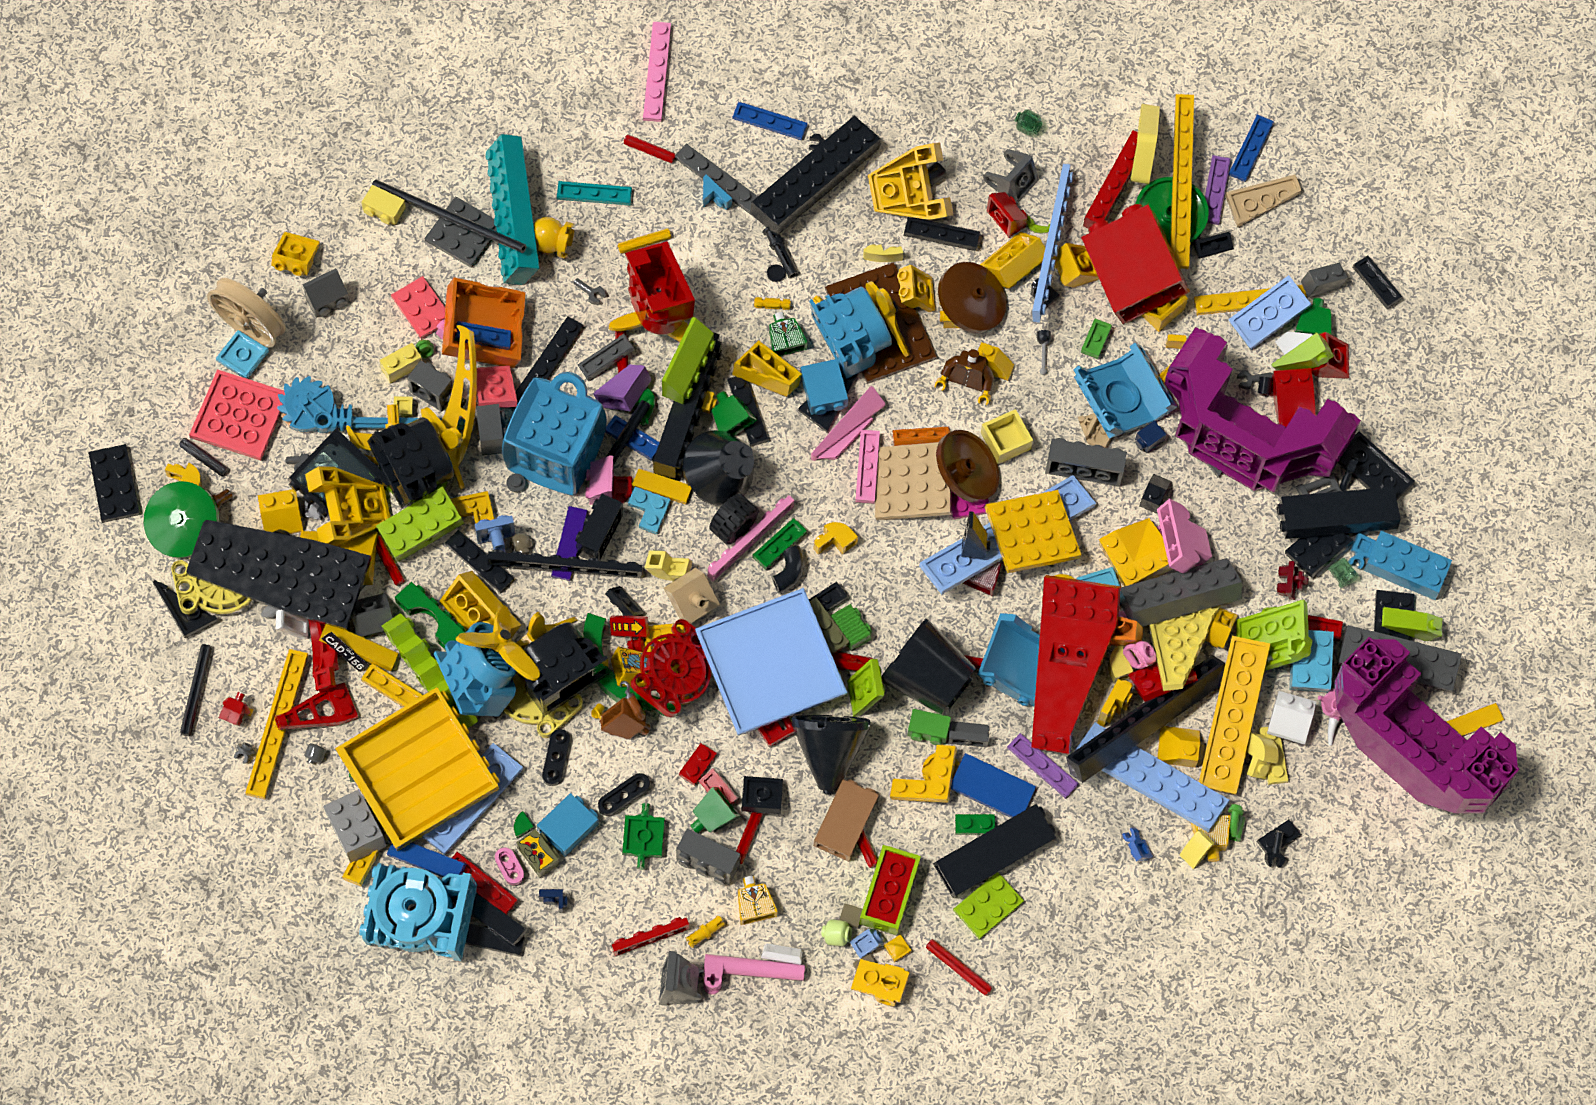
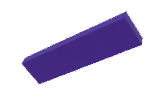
M568 507L556 554L561 556V558L576 557L577 542L575 539L578 532L583 531V524L587 515L586 509ZM552 571L551 577L570 581L572 572Z

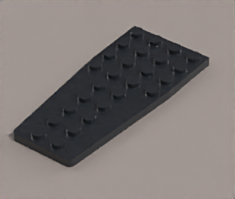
M205 520L186 572L191 577L273 608L284 610L292 615L348 630L372 557L316 540Z

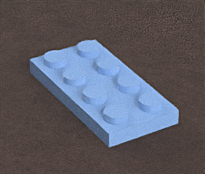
M1288 275L1228 320L1250 350H1252L1312 305Z

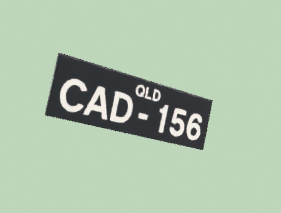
M330 632L321 638L357 671L361 672L370 666L334 633Z

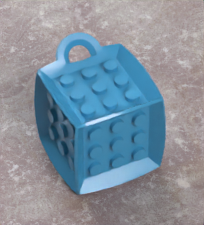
M562 372L552 381L537 377L533 378L516 406L502 444V455L508 470L515 474H520L525 479L540 486L569 495H576L585 481L587 469H590L591 462L595 461L599 452L607 423L602 403L587 395V386L579 375L572 372ZM566 382L572 383L577 389V395L562 391L560 386Z

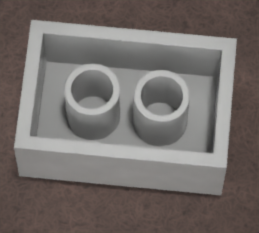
M359 789L323 806L327 818L350 863L386 847L384 837Z

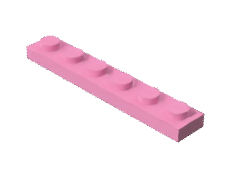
M653 22L643 121L661 122L671 23Z
M790 495L785 499H780L772 511H767L763 515V520L758 524H753L745 536H740L731 549H726L717 562L713 561L709 565L708 578L712 582L715 581L794 507V499Z

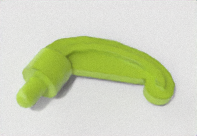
M1027 216V225L1031 231L1040 234L1049 232L1050 224L1048 227L1036 225L1034 220Z

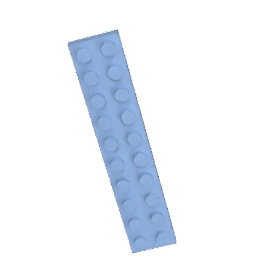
M1074 475L1044 491H1059L1069 521L1092 509L1096 504ZM990 523L983 526L987 531V540L990 541V551L986 552L984 559L961 557L962 539L920 562L919 567L941 595L1003 560Z

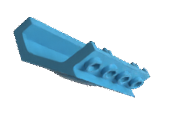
M1137 343L1129 346L1131 350L1116 360L1091 369H1086L1080 365L1073 369L1076 374L1074 376L1076 382L1109 439L1147 426L1154 420L1157 422L1177 408L1176 403L1145 350Z

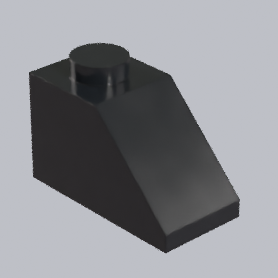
M1153 474L1141 498L1139 507L1157 514V509L1160 507L1171 481Z

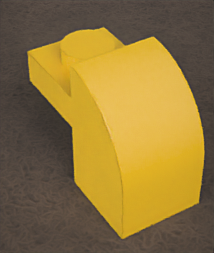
M188 463L186 469L179 464H167L165 468L167 477L178 481L191 482L202 487L199 471L193 464Z
M831 522L824 525V535L820 534L816 537L813 549L817 554H820L830 545L834 544L844 554L857 544L858 536L846 524Z

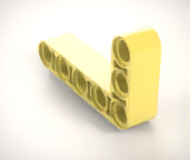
M1141 104L1137 146L1130 182L1149 184L1158 136L1160 106Z

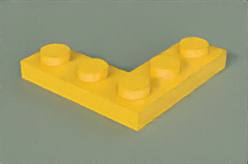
M936 745L931 780L893 779L890 798L892 800L949 803L957 753L956 746Z

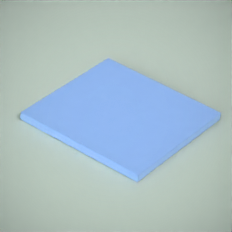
M804 588L695 629L738 736L847 695L846 688Z

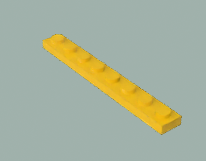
M293 649L288 650L245 792L247 796L264 800L266 798L286 729L278 730L275 716L289 711L294 706L308 659V653Z

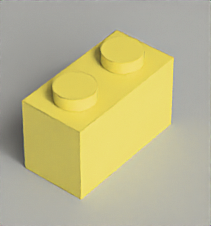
M374 185L370 187L361 202L365 214L371 217L374 215L385 224L391 223L396 225L406 209L405 200Z
M410 343L380 359L379 362L382 372L391 384L411 373L420 360L422 361V357L414 344Z

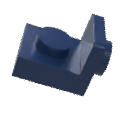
M539 889V901L546 905H553L555 902H559V913H563V907H567V895H564L563 889Z

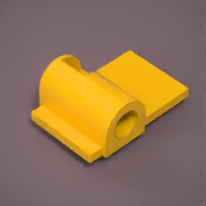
M860 959L851 990L873 995L876 1001L881 1004L895 1006L896 1002H901L910 972L905 971L901 967L889 964L882 965Z

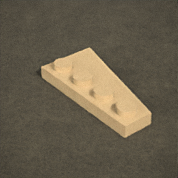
M1295 174L1226 192L1225 197L1236 226L1239 227L1301 193V187Z

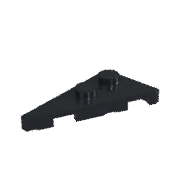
M152 581L185 639L218 622L215 615H210L199 606L194 613L184 614L180 609L177 593L170 590L162 582ZM190 600L183 603V607L186 609H190L194 605Z

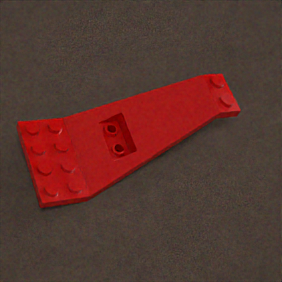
M1050 575L1044 576L1031 748L1066 754L1071 752L1073 730L1118 625L1121 586ZM1060 648H1064L1065 653H1062ZM1079 651H1082L1084 653V656H1081L1079 654Z

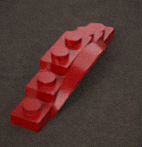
M308 619L313 654L312 675L315 679L316 691L322 692L336 687L334 671L339 670L337 658L339 654L328 644L319 641L325 624Z

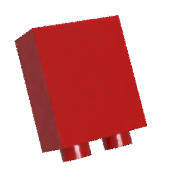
M1141 204L1131 205L1123 210V217L1111 223L1106 220L1096 222L1089 227V233L1081 237L1112 310L1122 324L1190 292L1160 222L1149 204L1144 207Z

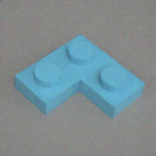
M634 487L628 506L645 511L639 528L657 534L670 504V499Z

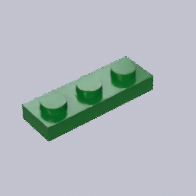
M793 518L752 554V558L767 570L783 555L784 550L793 546L805 536L807 530Z

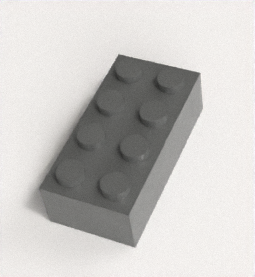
M1052 438L1045 474L1067 478L1074 475L1078 480L1120 487L1127 452L1119 448L1109 449L1101 445L1092 446L1080 441L1069 442L1063 438Z

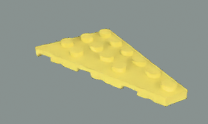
M1221 605L1149 625L1163 691L1183 689Z

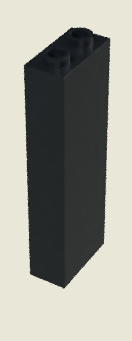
M1394 486L1282 496L1279 504L1276 505L1277 515L1281 516L1280 531L1284 532L1285 539L1398 529L1401 521Z
M1036 803L932 863L952 898L1056 838V831L1051 823L1048 824L1046 821V814L1041 806L1038 807Z

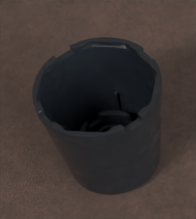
M925 618L899 651V655L894 662L892 661L887 667L881 679L882 683L941 715L946 707L951 708L972 681L973 678L970 675L976 667Z

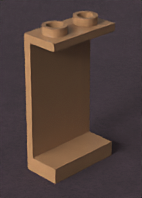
M843 779L814 839L813 846L850 862L856 843L875 803L877 804L879 795L876 794V791L871 788L864 789L853 780L846 781Z

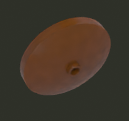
M959 262L947 269L941 276L938 284L939 302L946 316L956 326L971 333H985L995 328L1002 321L1006 312L1005 292L999 280L987 268L973 262Z
M954 430L941 438L936 450V461L939 472L947 486L957 496L969 502L978 503L990 498L996 492L999 485V469L993 453L985 442L977 435L966 430Z

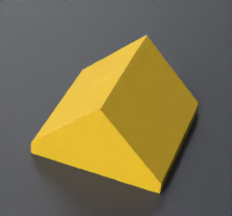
M1183 295L1142 315V317L1159 332L1185 310L1188 298L1186 295Z

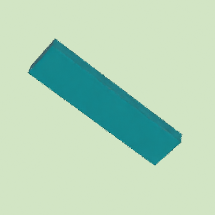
M558 181L557 200L630 206L632 187Z

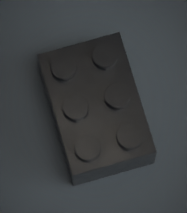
M601 494L599 499H595L592 505L593 511L591 515L586 516L583 524L585 527L583 531L578 532L575 539L578 556L587 560L590 558L601 560L623 517V503L604 494Z

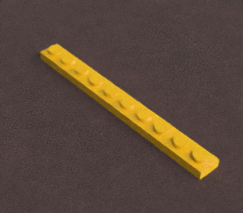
M1189 94L1175 95L1170 247L1180 269H1189L1194 95Z

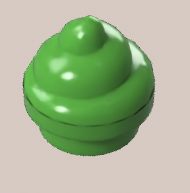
M419 340L415 348L422 358H428L433 354L434 346L429 340Z

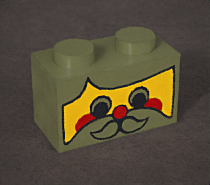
M534 829L517 841L516 845L538 877L541 878L559 865L558 858L560 856L554 848L550 849L547 845L548 840L542 832L539 834Z

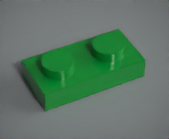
M955 814V835H983L995 828V814Z

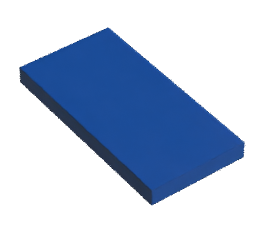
M967 753L964 754L951 785V790L1010 818L1026 810L1036 786Z

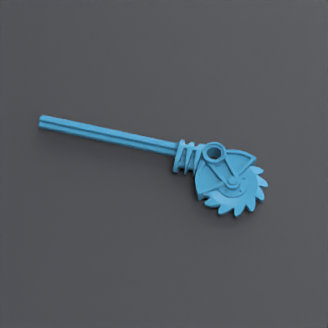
M311 376L304 378L301 382L296 377L291 387L286 383L284 384L285 395L278 394V398L283 405L278 406L277 409L287 414L282 419L283 421L291 422L289 426L295 431L310 432L317 430L319 433L324 434L333 432L336 428H340L341 432H343L347 425L353 430L355 428L385 429V424H388V418L353 416L352 404H349L348 409H344L343 404L341 409H337L336 404L334 405V398L329 385L320 388L323 382H311ZM399 418V423L408 424L419 418ZM321 419L328 420L326 425L318 424ZM465 419L458 420L457 430H464Z

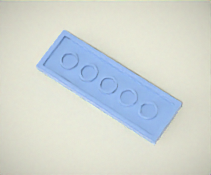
M494 743L481 757L485 756L490 765L487 767L491 774L495 773L500 781L498 783L499 790L422 836L443 855L449 852L523 770V767Z

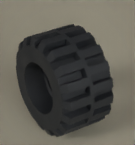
M737 494L728 499L718 509L711 520L709 529L726 545H730L736 542L740 536L745 535L758 516L759 510L742 494Z

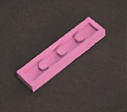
M861 430L855 502L872 504L875 502L880 431Z

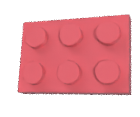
M423 276L391 294L392 299L420 339L437 331L438 328L436 326L445 319L444 305Z
M510 366L477 367L478 406L499 404V408L517 406Z

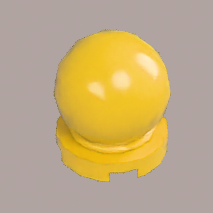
M552 217L537 219L533 223L537 250L549 254L557 252V257L566 259L568 253H565L567 246L572 245L575 233L572 227L575 226V223L566 221L562 225L560 221Z

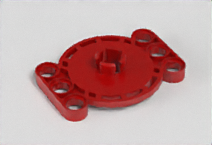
M678 619L672 625V634L660 635L652 639L645 646L640 658V673L631 680L632 689L667 717H674L681 710V704L690 703L698 699L705 692L711 676L710 666L701 644L695 645L692 642V637H697L696 628L685 619ZM677 625L684 626L685 633H680L677 630ZM653 645L654 648L650 652H647L649 646ZM647 658L646 667L644 668V659ZM676 663L679 664L676 669L678 673L671 669V666L673 667ZM636 679H642L645 687H639ZM703 685L702 690L698 693V688ZM652 691H657L660 694L659 700L652 697ZM691 694L693 695L692 698H690V699H685V697H687V696H689V695H691ZM667 703L675 706V712L667 709Z

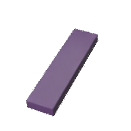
M1212 155L1205 193L1209 210L1207 223L1219 225L1231 158Z
M1019 733L1007 746V749L1066 799L1079 783L1041 750L1031 748L1032 743Z

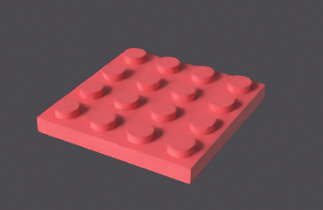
M217 369L189 437L261 461L280 417V411L277 407L283 404L280 402L278 394L285 395L284 390Z

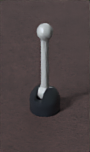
M1039 330L1037 331L1036 338L1037 342L1042 344V368L1040 369V374L1045 375L1047 373L1045 368L1046 345L1051 341V331Z

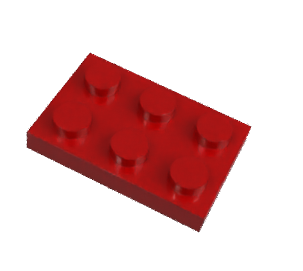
M1157 663L1128 674L1129 681L1144 702L1173 691H1163ZM1193 669L1185 685L1198 680L1197 674Z

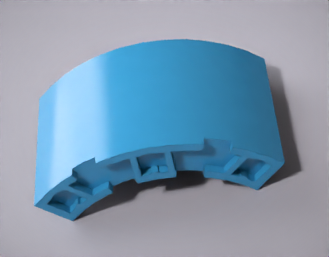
M1000 613L977 675L983 679L984 684L992 686L1018 700L1019 704L1034 706L1040 634L1031 630L1032 626L1024 622L1016 614ZM1060 648V651L1065 653V649ZM1079 651V654L1081 656H1084V653L1082 651Z

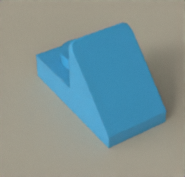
M703 176V207L714 199L717 206L728 210L732 206V198L709 176Z

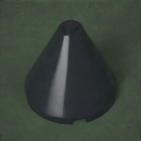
M798 715L792 717V728L818 789L823 790L822 793L834 794V790H838L870 730L869 719L854 716L836 717L833 715Z

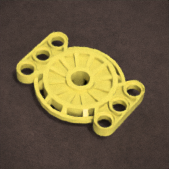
M183 560L175 561L172 564L171 570L178 602L184 614L194 613L198 606L210 613L229 614L241 610L252 601V599L248 598L245 602L239 604L246 597L191 577L186 571L183 574H177L175 569L178 566H184L187 570L188 563ZM187 583L190 585V588L187 591H181L179 586ZM187 600L194 603L190 609L183 607V603ZM210 605V606H212V607H217V608H219V610H218V609H212V608H209V607H207V606ZM234 605L236 606V607H233V608H231V609H224V610H223V608L231 607V606H234Z
M517 672L512 679L516 687L515 696L507 705L514 714L506 708L503 711L518 722L537 724L539 736L549 738L555 730L560 729L581 710L583 700L578 694L574 697L580 702L577 707H571L568 701L544 717L526 692L525 677ZM561 711L566 716L563 720H557L554 715ZM548 724L551 726V731L543 733L540 730L541 726Z

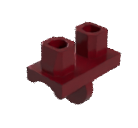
M1289 561V565L1279 566V578H1287V583H1278L1277 593L1281 596H1288L1289 600H1295L1296 588L1302 591L1303 586L1309 584V579L1304 576V571L1298 572L1295 561Z

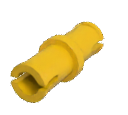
M717 915L707 924L700 925L699 929L685 937L689 946L694 948L701 941L711 938L714 932L724 927L725 924L724 922L721 923L723 921L721 917Z

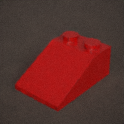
M1311 368L1273 371L1272 392L1277 424L1287 427L1299 407L1308 409L1316 415Z

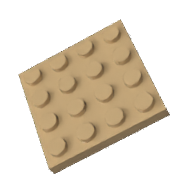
M939 442L879 447L875 489L876 520L951 515V489L944 482L936 461V450Z

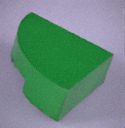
M524 811L516 817L514 822L516 838L534 829Z

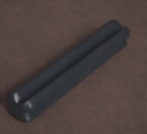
M183 438L180 441L179 445L183 450L218 475L224 476L228 471L225 465L187 438Z

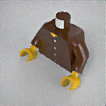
M971 349L969 352L963 350L960 355H955L946 361L940 373L942 376L937 378L935 382V388L937 383H943L944 386L941 390L943 391L947 384L946 378H948L951 382L981 392L984 390L978 398L979 404L982 401V397L986 398V405L991 401L989 391L992 390L994 374L988 366L987 358L980 356L977 350Z

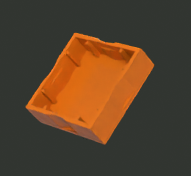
M454 277L447 286L442 355L458 358L460 341H454L455 333L457 332L455 323L457 321L511 330V348L509 350L475 344L476 361L515 368L521 360V325L524 317L526 292L504 287H491L479 282ZM465 343V359L470 360L468 343Z

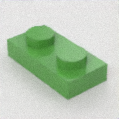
M1095 318L1082 346L1081 353L1098 359L1112 325Z

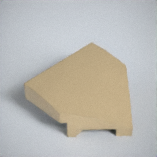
M1095 413L1085 417L1083 415L1079 416L1078 421L1087 443L1092 446L1101 445L1104 448H1108L1112 438L1109 439Z

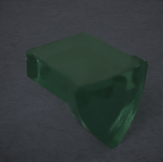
M1345 557L1328 568L1338 581L1340 588L1349 585L1359 577V574L1352 568Z

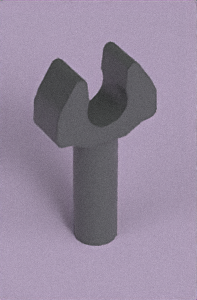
M579 278L575 279L573 284L589 295V303L600 305V301L594 297L596 294L606 298V293L601 286L591 288Z
M1243 370L1237 374V379L1246 378L1247 382L1240 383L1239 387L1251 389V385L1254 382H1259V376L1272 377V373L1251 375L1248 370Z

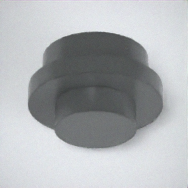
M512 474L507 478L506 484L510 491L520 492L524 489L526 482L522 475Z

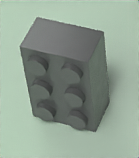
M687 828L676 848V860L685 868L690 866L696 869V872L704 877L707 875L713 877V880L720 885H730L740 866V853Z

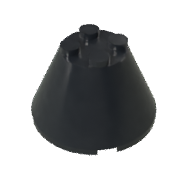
M712 430L698 435L690 442L683 457V474L687 485L692 488L700 500L715 506H722L728 499L737 494L744 496L753 480L754 457L752 448L725 431Z

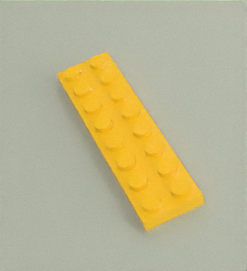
M1236 636L1231 638L1199 778L1201 784L1214 791L1237 795L1271 646L1270 643Z

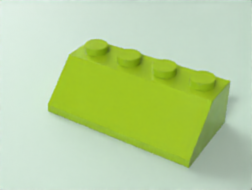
M692 317L662 378V396L681 404L684 403L685 399L690 398L693 390L691 387L693 383H697L700 377L699 370L701 367H705L708 360L707 354L713 350L716 343L714 341V333L695 317Z

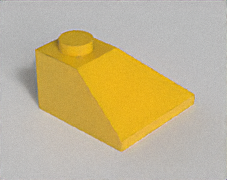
M1170 726L1160 728L1157 758L1170 765L1196 768L1200 748V731Z

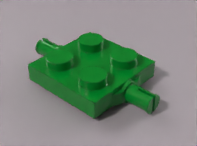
M642 803L641 814L636 816L625 815L622 855L638 857L636 868L640 869L641 865V870L645 869L646 858H662L665 818L649 815V803L646 805V810L645 803Z

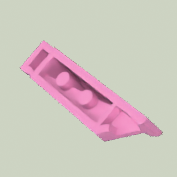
M873 386L868 388L811 453V460H836L861 434V430H864L873 421L871 416L885 406V402Z

